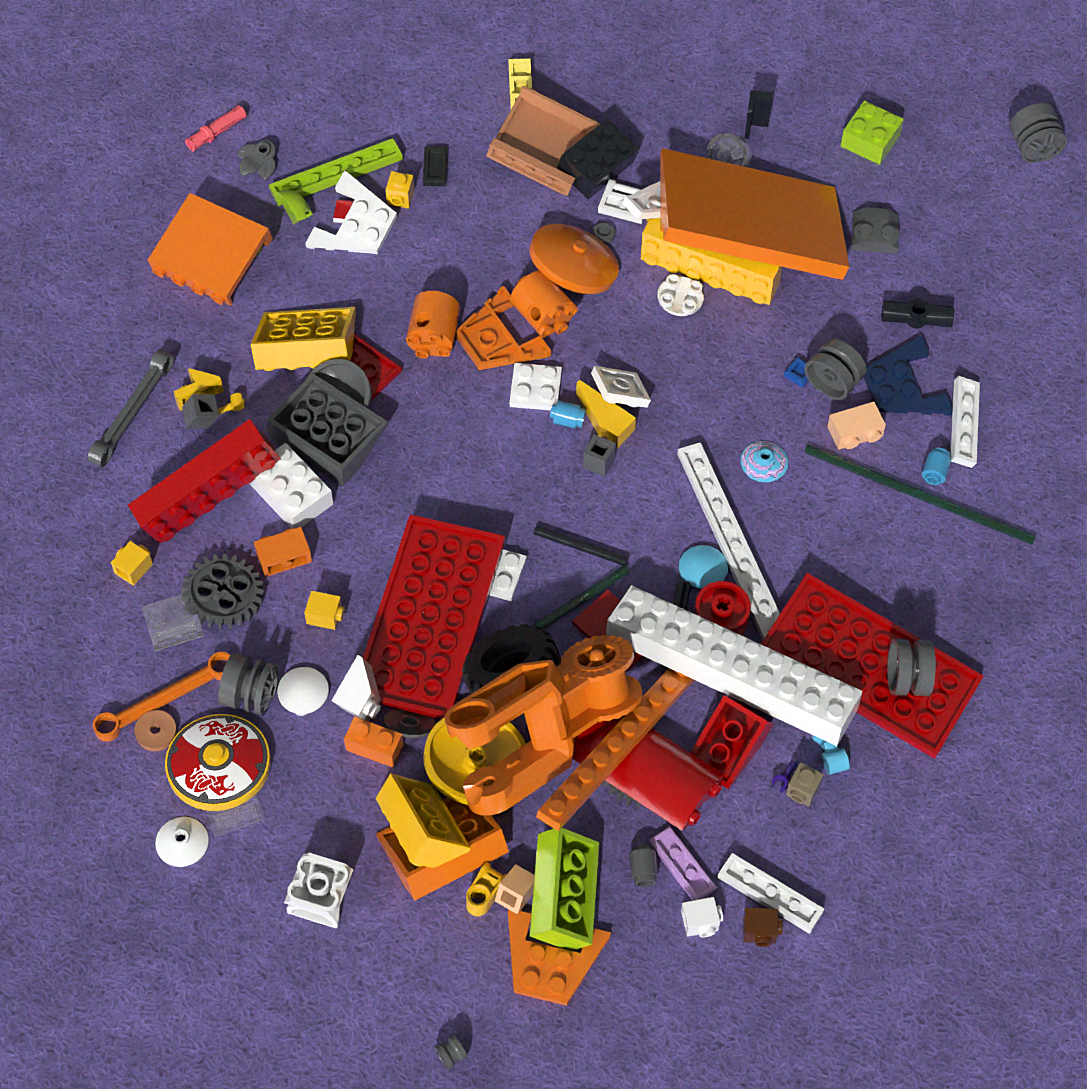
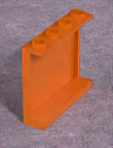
M189 193L148 258V262L152 268L151 271L161 278L167 276L178 286L183 287L185 284L200 296L206 294L211 296V299L220 305L226 303L231 306L233 303L230 297L263 244L269 246L273 238L269 228Z

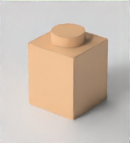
M515 864L500 883L495 902L518 914L533 895L535 875Z

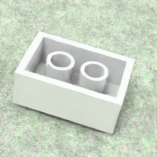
M285 443L276 449L281 460L273 468L265 470L258 475L250 485L290 528L295 529L303 527L332 506L333 498L328 486Z

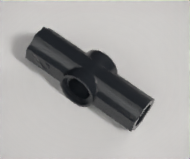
M920 298L914 299L910 303L883 300L881 321L907 323L908 326L915 329L922 328L924 325L953 326L954 306L931 305Z

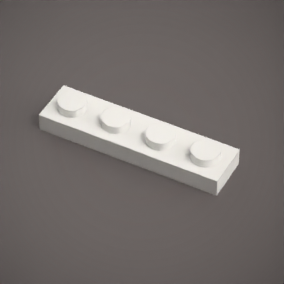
M958 376L954 380L950 458L952 462L972 468L977 464L980 383Z
M733 853L718 873L719 879L766 908L778 909L779 916L809 934L824 912V908Z

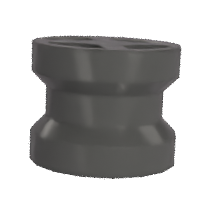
M453 1034L448 1037L447 1042L444 1044L438 1043L434 1046L436 1054L447 1070L453 1068L454 1063L457 1061H464L468 1058L463 1046Z

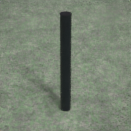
M538 525L535 527L534 535L625 567L629 561L627 556Z

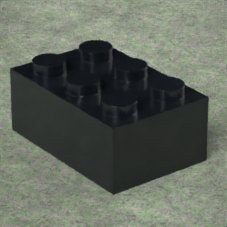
M607 118L563 153L556 169L574 177L573 186L587 199H590L607 185L609 179L617 177L634 162L640 148Z

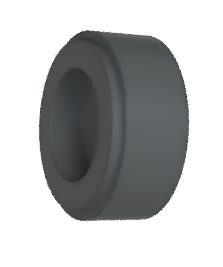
M602 222L593 227L592 234L605 244H609L615 238V229L611 224Z

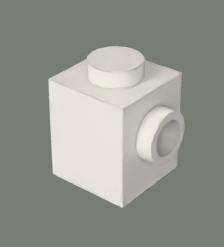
M714 897L682 903L681 914L687 937L698 934L703 938L709 937L719 930L720 922L723 921L721 906H716Z

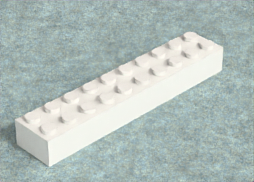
M632 585L607 622L606 635H614L626 639L631 643L634 652L835 746L840 742L858 710L863 691Z

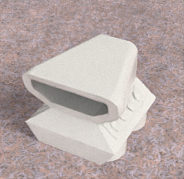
M312 853L303 854L297 864L295 876L288 887V893L284 901L285 904H288L287 913L337 928L340 917V904L353 869L345 863Z

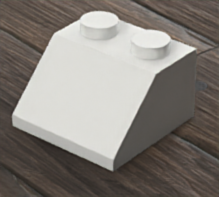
M357 655L331 701L352 715L369 722L370 718L374 719L380 710V705L378 704L381 700L372 666L361 656Z

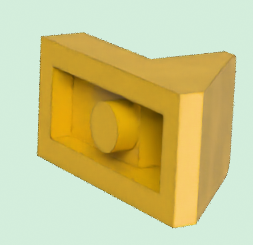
M189 368L188 372L192 384L184 385L173 393L179 410H182V406L192 394L218 395L224 392L219 376Z

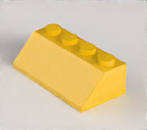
M390 773L376 800L381 807L382 813L385 814L390 823L391 829L395 832L400 845L405 850L409 861L418 867L435 868L468 853L471 847L434 785Z

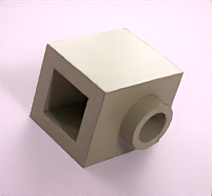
M800 762L788 784L786 795L795 802L810 807L821 787L824 774Z

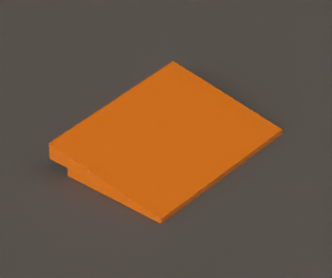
M661 149L660 231H663V241L836 279H844L849 269V261L835 187L669 149Z

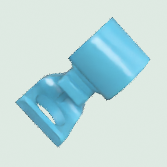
M812 735L813 740L825 751L821 754L820 758L828 775L849 770V760L844 748L840 749Z

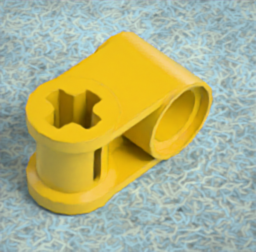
M488 862L480 869L476 879L466 893V908L474 916H482L489 911L495 902L499 885L507 875H503L491 868V864ZM480 897L485 901L481 904H476L472 899Z

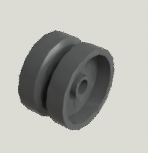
M828 339L818 349L817 353L808 360L804 371L807 379L815 389L831 399L843 400L866 375L867 368L861 355L852 346L838 339Z
M892 639L887 659V679L891 695H907L911 689L914 696H930L934 687L936 671L935 650L932 641L917 639L911 646L908 639Z

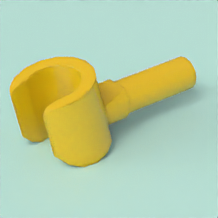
M232 394L230 396L231 403L218 408L219 415L230 410L240 411L244 409L245 405L242 394Z

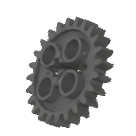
M224 553L222 559H218L217 555L213 554L212 561L204 557L203 565L195 562V570L188 569V576H184V585L181 587V593H183L182 602L185 603L186 611L192 610V619L199 616L200 625L208 621V628H211L215 623L218 624V629L221 630L223 624H227L231 630L232 623L236 622L241 627L242 619L249 622L251 621V614H257V607L262 605L261 598H263L264 590H262L263 581L259 580V572L253 573V565L246 567V559L238 563L237 555L228 560L226 553ZM215 575H222V576H224V577H222V578H216V577H214V576H215ZM238 586L245 587L244 590H237L235 588ZM202 593H208V594H210V595H209V596H201L200 594H202ZM229 605L231 606V608L225 609L221 606Z

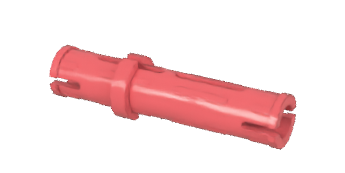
M237 105L211 124L203 125L197 133L185 139L187 147L194 152L207 142L211 143L217 135L246 118L245 110L240 105Z

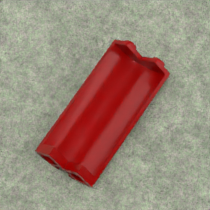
M625 715L619 719L597 722L576 736L573 760L581 764ZM651 728L605 781L682 831L690 825L694 826L701 817L699 810L703 802L718 796L723 787L721 781L724 774Z

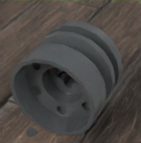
M1037 103L1027 106L1017 112L1010 121L1011 133L1015 142H1017L1023 160L1028 163L1050 160L1061 153L1067 144L1066 135L1059 124L1055 110L1049 104Z
M233 653L226 662L218 692L219 704L238 709L244 701L245 711L252 712L254 710L255 714L264 716L276 692L278 679L277 664L272 662L266 664L265 661L259 659L253 667L251 657Z

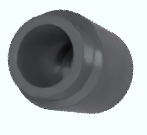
M647 845L635 847L634 851L629 853L631 878L635 881V886L637 887L653 886L656 884V878L658 877L656 851L650 849Z

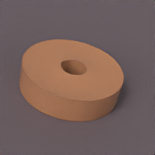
M153 710L143 714L137 720L134 733L137 742L142 748L148 751H161L169 747L177 734V727L170 714L161 710ZM154 728L160 729L156 734L151 733Z

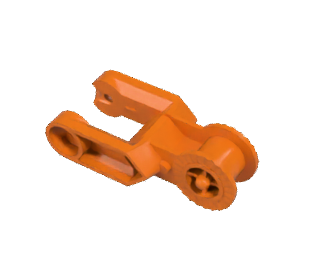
M614 635L585 638L580 642H576L564 652V655L561 657V664L557 667L552 660L517 664L453 705L447 711L445 723L450 738L457 737L467 748H475L491 742L498 735L501 727L523 713L525 714L531 737L530 742L495 765L482 767L466 777L463 786L468 806L473 813L494 815L509 809L571 767L576 736L597 722L619 719L621 716L633 711L640 704L643 696L641 684L635 678L626 675L625 672L634 660L631 643L622 637Z

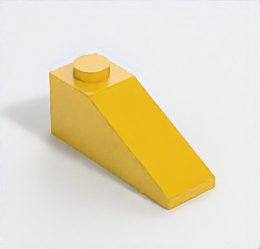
M580 379L576 382V395L583 408L586 409V414L598 436L616 443V448L618 449L635 430L636 418L618 405L604 401L599 392Z

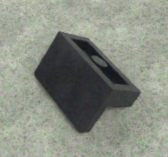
M750 90L744 139H749L751 125L768 127L773 92Z

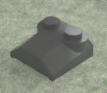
M864 207L853 212L851 250L897 254L900 236L899 215L889 209Z

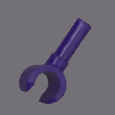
M791 761L782 775H777L773 778L772 788L777 781H782L784 786L780 792L782 793L787 789V780L797 765L795 761Z

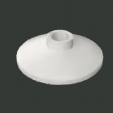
M178 817L168 821L161 827L156 837V850L160 858L169 865L177 867L189 866L197 862L205 854L208 848L209 837L206 828L196 819ZM180 835H184L186 837L185 840L181 842L177 841L176 839Z

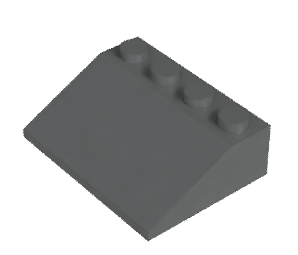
M313 373L266 420L268 437L280 445L286 443L300 458L343 486L360 469L388 426V421Z

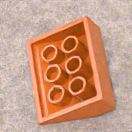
M448 797L443 799L471 849L468 853L435 868L413 865L391 827L376 833V836L403 885L415 901L474 871L486 862L489 863L509 852L502 829L491 815H479L473 813L466 804L456 802Z

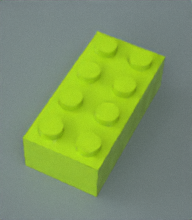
M553 828L538 834L530 937L571 951L592 945L599 842L565 828H561L559 831Z

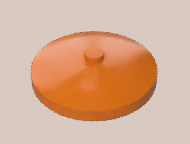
M566 224L545 225L535 232L529 245L531 259L538 270L555 284L577 293L598 294L605 292L612 287L619 273L618 261L611 249L593 234L575 226Z

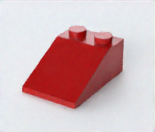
M724 695L690 753L723 773L724 777L721 784L725 788L730 789L761 747L774 723L733 698Z

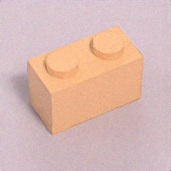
M875 402L831 414L827 427L839 450L843 448L853 449L859 443L866 441L870 443L878 441L883 437L886 424Z

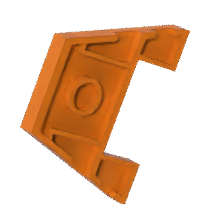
M502 286L492 299L489 298L484 303V307L479 312L472 314L455 332L456 339L478 370L551 356V349L541 336L519 346L498 318L497 314L514 307L510 302L511 295L505 286Z
M508 909L514 993L567 1006L593 963L599 957L602 949L610 940L611 932L593 928L592 945L583 947L581 953L527 941L532 914L522 911L516 914Z

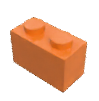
M301 527L289 528L282 533L264 536L254 541L256 555L264 577L312 562L310 549Z
M357 717L353 718L344 737L347 751L393 768L404 747L401 733Z

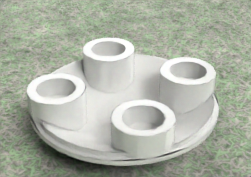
M675 274L667 276L657 293L658 301L662 308L676 316H688L697 312L704 300L702 284L699 281Z
M299 667L287 672L278 684L277 694L284 708L299 716H304L307 713L316 711L325 703L329 695V687L326 678L319 671L309 667Z

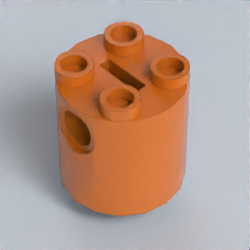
M540 270L520 278L510 296L511 304L542 338L550 336L554 332L559 335L567 330V323L578 311V307L559 286L548 279Z
M425 291L415 297L406 342L415 351L417 357L425 359L429 355L450 356L460 313L459 302L447 293L439 291Z

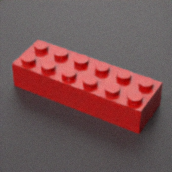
M249 419L129 503L128 507L140 527L157 542L162 543L172 539L184 527L192 525L204 513L212 511L215 505L233 496L235 491L242 486L253 482L262 472L273 468L281 460V457L268 437Z

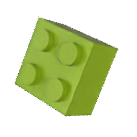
M863 101L843 130L841 147L880 165L901 135L904 119L867 101Z

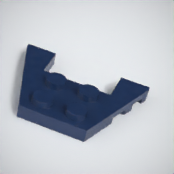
M922 336L917 337L866 367V375L863 378L879 412L906 414L908 412H917L926 415H932V413L944 414L946 416L952 415L953 408L947 393L922 398L909 367V361L929 356L928 348Z

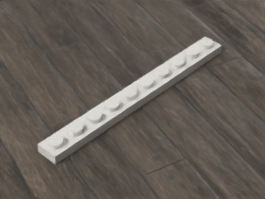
M701 442L680 448L677 455L720 549L726 558L736 584L748 594L751 603L750 614L763 640L780 615V612Z

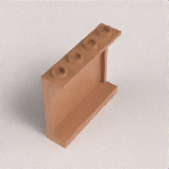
M523 85L496 138H493L486 157L558 193L568 196L575 178L556 169L561 155L600 125V123Z

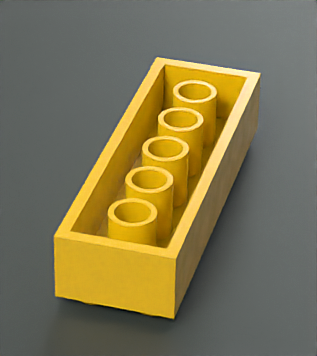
M650 218L642 233L641 260H644L649 265H658L666 268L671 273L678 272L694 281L706 282L713 288H723L730 291L733 295L751 298L758 304L765 303L770 305L779 286L781 266L663 241V231H660V218Z

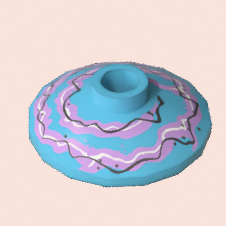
M758 441L751 443L744 449L741 454V466L750 478L758 482H771L778 480L785 474L788 468V457L779 445L770 441ZM761 456H768L769 459H763Z

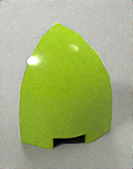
M291 190L276 192L293 224L313 215L302 195Z

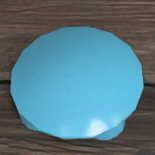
M698 545L691 547L683 553L679 560V572L682 580L690 582L691 586L697 589H702L709 583L724 581L728 573V563L725 556L718 549L711 546Z

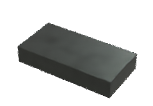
M424 147L423 186H446L447 147Z

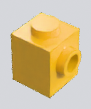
M391 171L386 186L387 205L409 209L414 194V177L410 174Z
M130 541L125 547H121L118 550L115 558L111 561L114 573L134 586L153 565L150 551L141 544L136 545Z
M311 591L304 612L306 624L336 630L338 621L342 622L345 614V607L342 606L341 597Z

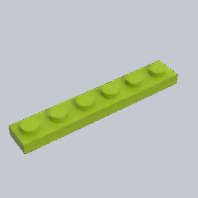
M392 138L269 184V190L277 205L281 206L282 203L276 192L291 190L305 197L337 185L344 171L356 178L403 160L402 153Z

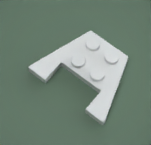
M344 171L335 187L336 192L355 200L339 231L334 235L314 227L305 245L311 249L326 248V250L339 249L348 250V252L378 254L397 218V213L348 172Z

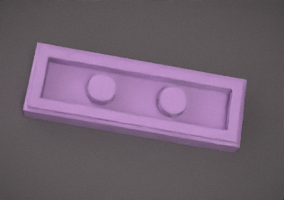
M671 826L649 839L648 843L656 851L657 855L692 901L705 899L717 891L716 885Z

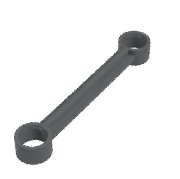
M161 349L154 353L150 362V369L102 440L95 441L88 453V462L101 468L107 465L112 458L113 448L160 378L167 376L173 367L175 360L173 354Z

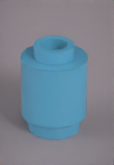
M558 400L557 404L552 405L550 418L554 419L553 424L574 429L576 427L582 428L586 409L581 408V405Z
M934 448L928 453L922 471V477L928 484L938 485L945 482L951 464L950 453L943 448Z

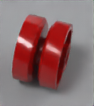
M717 581L709 583L700 590L696 597L694 614L743 636L748 627L751 603L748 594L740 586L732 582Z

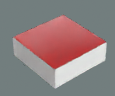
M336 201L333 222L343 223L353 201Z

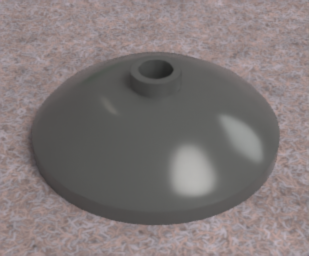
M344 359L328 360L319 364L308 375L309 377L312 373L361 405L369 408L372 393L370 381L365 372L353 362Z

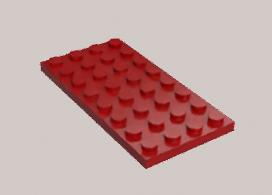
M409 515L363 655V659L372 666L381 700L380 705L443 719L447 711L456 704L463 681V663L467 654L472 652L506 541L504 535Z
M806 573L761 642V645L863 691L856 713L934 759L984 675L934 647L936 671L931 695L914 696L911 689L907 695H891L887 679V659L892 639H908L912 646L914 641L920 638L809 573Z

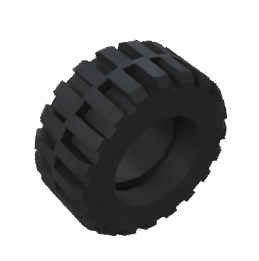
M520 624L518 627L512 625L508 626L505 630L499 629L495 631V634L491 636L487 635L480 644H476L472 648V652L467 654L463 663L462 677L469 693L472 694L517 664L552 660L557 667L561 664V655L553 637L548 631L535 625L531 627L527 624Z

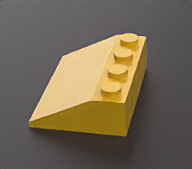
M344 307L264 312L251 342L255 370L272 371L277 368H287L289 370L299 367L315 368L319 364L332 359L350 361L353 353L356 308Z

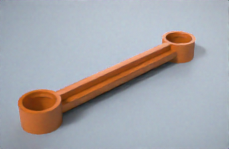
M217 652L209 658L206 667L115 715L109 712L99 714L93 721V729L97 738L102 741H112L118 737L121 728L138 720L143 714L157 710L213 679L221 680L223 672L214 671L213 666L219 660L228 661L231 655L226 652ZM111 720L116 723L114 730L110 733L103 734L98 731L100 724L104 721Z

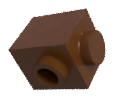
M745 908L743 915V942H755V945L759 947H768L771 943H776L777 936L782 935L783 919H778V909Z

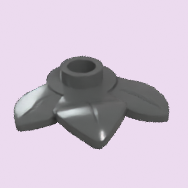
M263 140L257 144L243 146L237 153V156L243 159L240 163V174L246 176L258 171L264 180L269 179L276 168L274 161L276 148L274 144L268 140ZM266 148H267V151H266V152L261 153V151H262L263 149H266Z

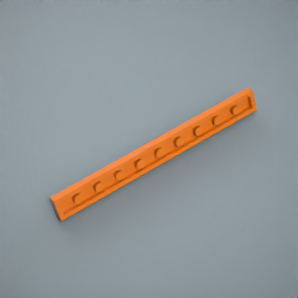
M668 668L644 694L640 704L621 719L540 807L536 818L559 831L695 680Z

